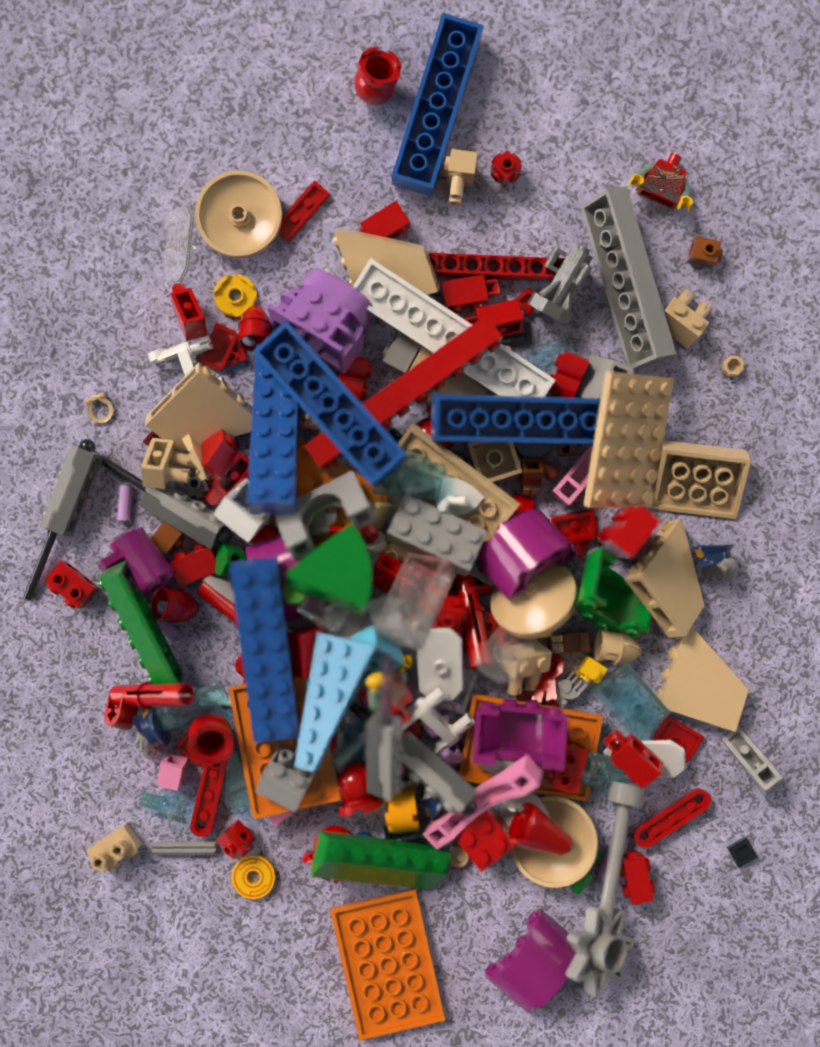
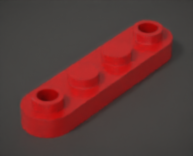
M228 760L222 761L220 764H213V767L203 766L190 823L192 833L198 837L207 836L213 828ZM199 821H204L206 826H201Z
M702 788L692 789L638 825L633 831L635 842L643 848L653 846L707 810L711 805L709 793ZM701 795V801L695 802V797ZM645 831L648 835L643 839L640 835Z

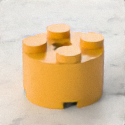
M413 785L402 787L401 792L396 794L391 801L383 798L384 805H386L387 812L385 813L389 833L397 834L420 830Z

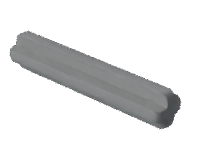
M216 841L154 842L152 844L153 855L216 854L217 852Z

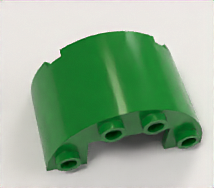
M604 548L591 551L587 555L576 603V610L580 618L594 624V627L598 630L623 632L633 638L649 634L652 615L627 584L625 578L609 568V566H615L617 557Z

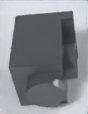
M190 468L189 483L183 484L188 497L195 498V501L205 497V494L210 489V485L207 484L208 481L206 479L202 481L198 477L194 468ZM193 480H197L199 483L195 488L191 485Z

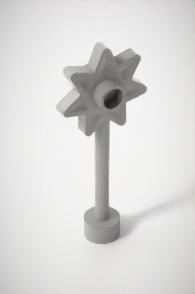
M610 780L607 800L617 803L600 909L588 906L584 930L569 933L567 936V941L576 952V955L566 972V976L578 982L584 980L585 993L597 998L601 995L608 977L619 982L624 979L623 965L626 961L627 952L634 946V939L622 935L625 911L614 906L631 806H643L646 787L642 789L639 785Z

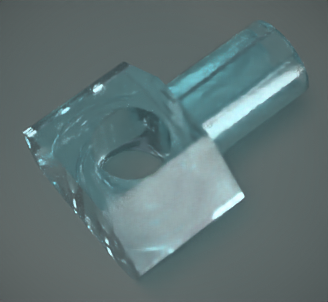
M593 752L588 753L582 775V781L585 785L605 788L611 781L627 784L630 782V779L625 772L614 766L610 759L611 756Z
M165 789L164 795L143 791L140 796L139 807L158 810V818L180 822L185 811L188 791ZM177 804V806L171 807L170 805Z

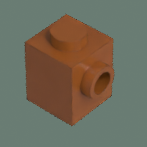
M696 236L691 242L687 262L712 268L717 262L721 261L723 249H720L722 242Z
M163 521L151 537V540L165 554H171L174 549L178 550L185 541L183 538L185 533Z

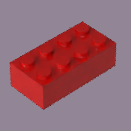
M640 504L618 509L611 517L613 522L607 527L604 526L598 533L599 539L596 543L617 558H632L661 521Z

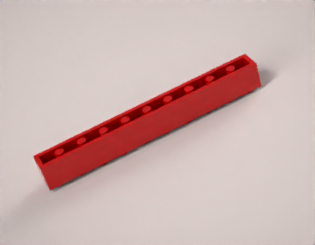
M485 315L361 405L385 430L392 424L391 420L399 416L401 418L410 411L409 407L413 404H421L428 398L427 394L433 390L437 392L446 386L447 383L445 381L451 377L455 379L465 372L464 368L470 363L473 366L483 359L482 355L487 351L491 353L498 349L502 341L501 333L489 317ZM325 432L304 445L322 470L324 468L328 470L338 463L337 459L344 455Z

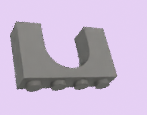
M353 470L296 499V514H274L286 548L295 561L316 550L309 534V527L313 518L321 511L330 507L344 508L356 530L377 520Z

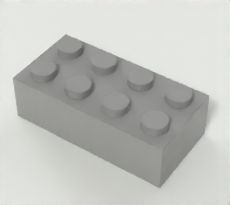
M405 494L389 527L385 540L466 577L487 531L445 511L441 512L438 508Z

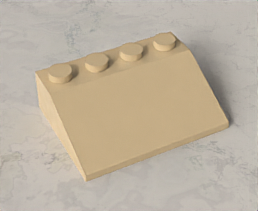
M663 440L651 509L737 519L751 464V458L747 450Z

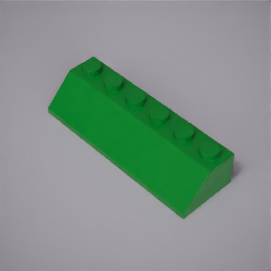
M127 561L102 571L98 580L99 586L103 592H107L110 598L108 602L111 609L118 613L120 617L118 619L119 625L123 631H127L129 644L133 650H137L139 654L138 661L143 669L146 668L149 674V682L153 684L183 683V671L157 620L154 618L152 610L140 590Z
M320 831L310 876L433 890L447 874L451 853L443 847L436 850L432 844Z

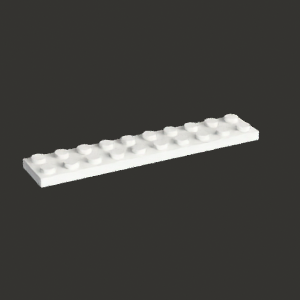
M371 258L353 285L371 302L372 307L368 306L367 310L432 353L472 325ZM502 344L495 351L484 353L482 355L483 359L472 366L470 363L464 368V374L499 396L545 397L555 381L554 378Z

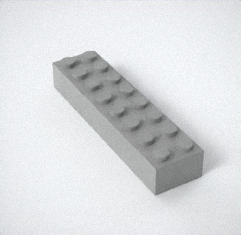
M627 186L607 188L580 207L627 366L637 369L650 366L676 354L628 188Z

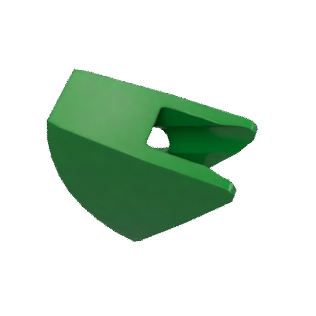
M351 523L288 571L286 584L289 588L363 615L371 591V562L363 539Z

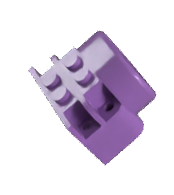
M313 269L299 287H295L289 292H282L280 295L281 302L277 307L271 303L267 305L273 331L275 332L287 321L324 363L345 374L364 348L363 330L374 317V314L367 310L368 306L372 307V304L363 293L325 270Z

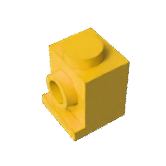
M585 655L574 673L593 685L594 682L599 684L608 669Z

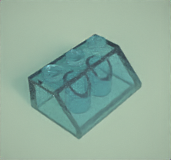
M628 662L606 674L599 684L596 683L590 688L629 734H634L639 740L671 713Z

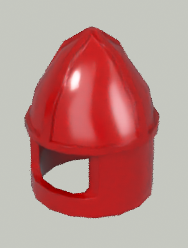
M249 307L242 314L241 320L238 322V344L242 349L253 352L256 349V343H263L272 332V324L262 307ZM246 336L255 338V345L248 346L242 342V339Z
M160 587L153 596L151 610L155 619L179 623L188 621L196 616L199 611V603L184 589ZM160 600L168 601L165 613L160 616L157 610L158 602Z

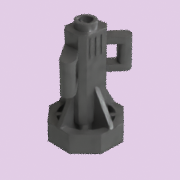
M579 244L577 248L572 245L569 252L566 253L554 246L544 266L556 272V275L551 284L539 293L534 291L528 303L555 320L568 325L573 316V313L570 311L571 296L577 285L583 286L593 268L589 265L593 259L589 255L591 250ZM561 254L565 259L558 269L554 264Z

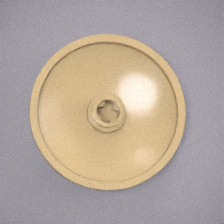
M228 171L216 176L204 186L196 202L195 220L202 238L213 250L227 257L247 258L261 253L276 239L282 224V207L276 191L264 178L248 171Z
M553 562L529 577L527 589L511 600H508L496 586L491 596V611L498 625L508 634L519 638L541 637L557 630L570 618L577 603V584L565 566L560 567L556 562Z
M557 796L542 797L539 799L545 805L550 818L571 837L572 848L570 852L564 856H556L514 846L510 850L518 869L532 882L550 888L565 887L579 881L593 866L598 852L596 827L589 814L574 801Z

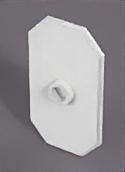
M451 628L427 629L417 640L419 691L427 697L438 686H441L448 695V698L443 701H452L464 689L462 639Z
M641 741L663 761L662 774L657 778H675L686 769L685 750L673 741ZM607 747L603 751L605 770L618 779H629L625 772L614 766L610 759L612 751Z

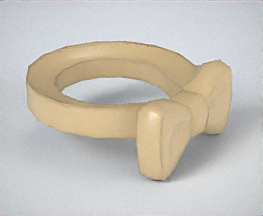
M105 392L84 400V403L88 404V416L97 423L107 422L114 413L112 403L104 397L106 396ZM98 399L109 407V414L102 419L95 417L92 412L93 402Z

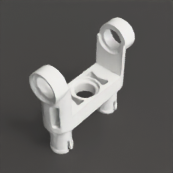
M205 336L192 343L185 341L168 349L154 350L148 356L152 364L162 361L165 363L179 357L186 376L198 364L195 358L196 355L213 349V345L209 344L211 343L210 338ZM222 376L218 378L220 381L224 380Z
M438 686L427 697H420L406 709L412 718L402 725V729H406L420 718L439 736L428 747L435 755L442 759L441 753L457 743L462 737L461 734L474 726L476 722L469 713H466L454 724H450L434 707L444 699H447L448 695L441 686Z

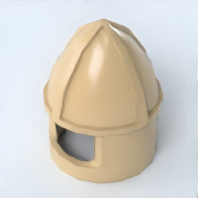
M598 630L594 642L595 661L602 662L606 660L612 661L613 665H624L636 660L642 653L639 644L623 632Z

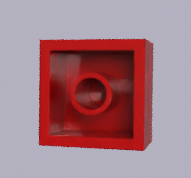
M494 807L480 814L455 837L481 872L515 846L508 840L511 839V836L508 835V824Z

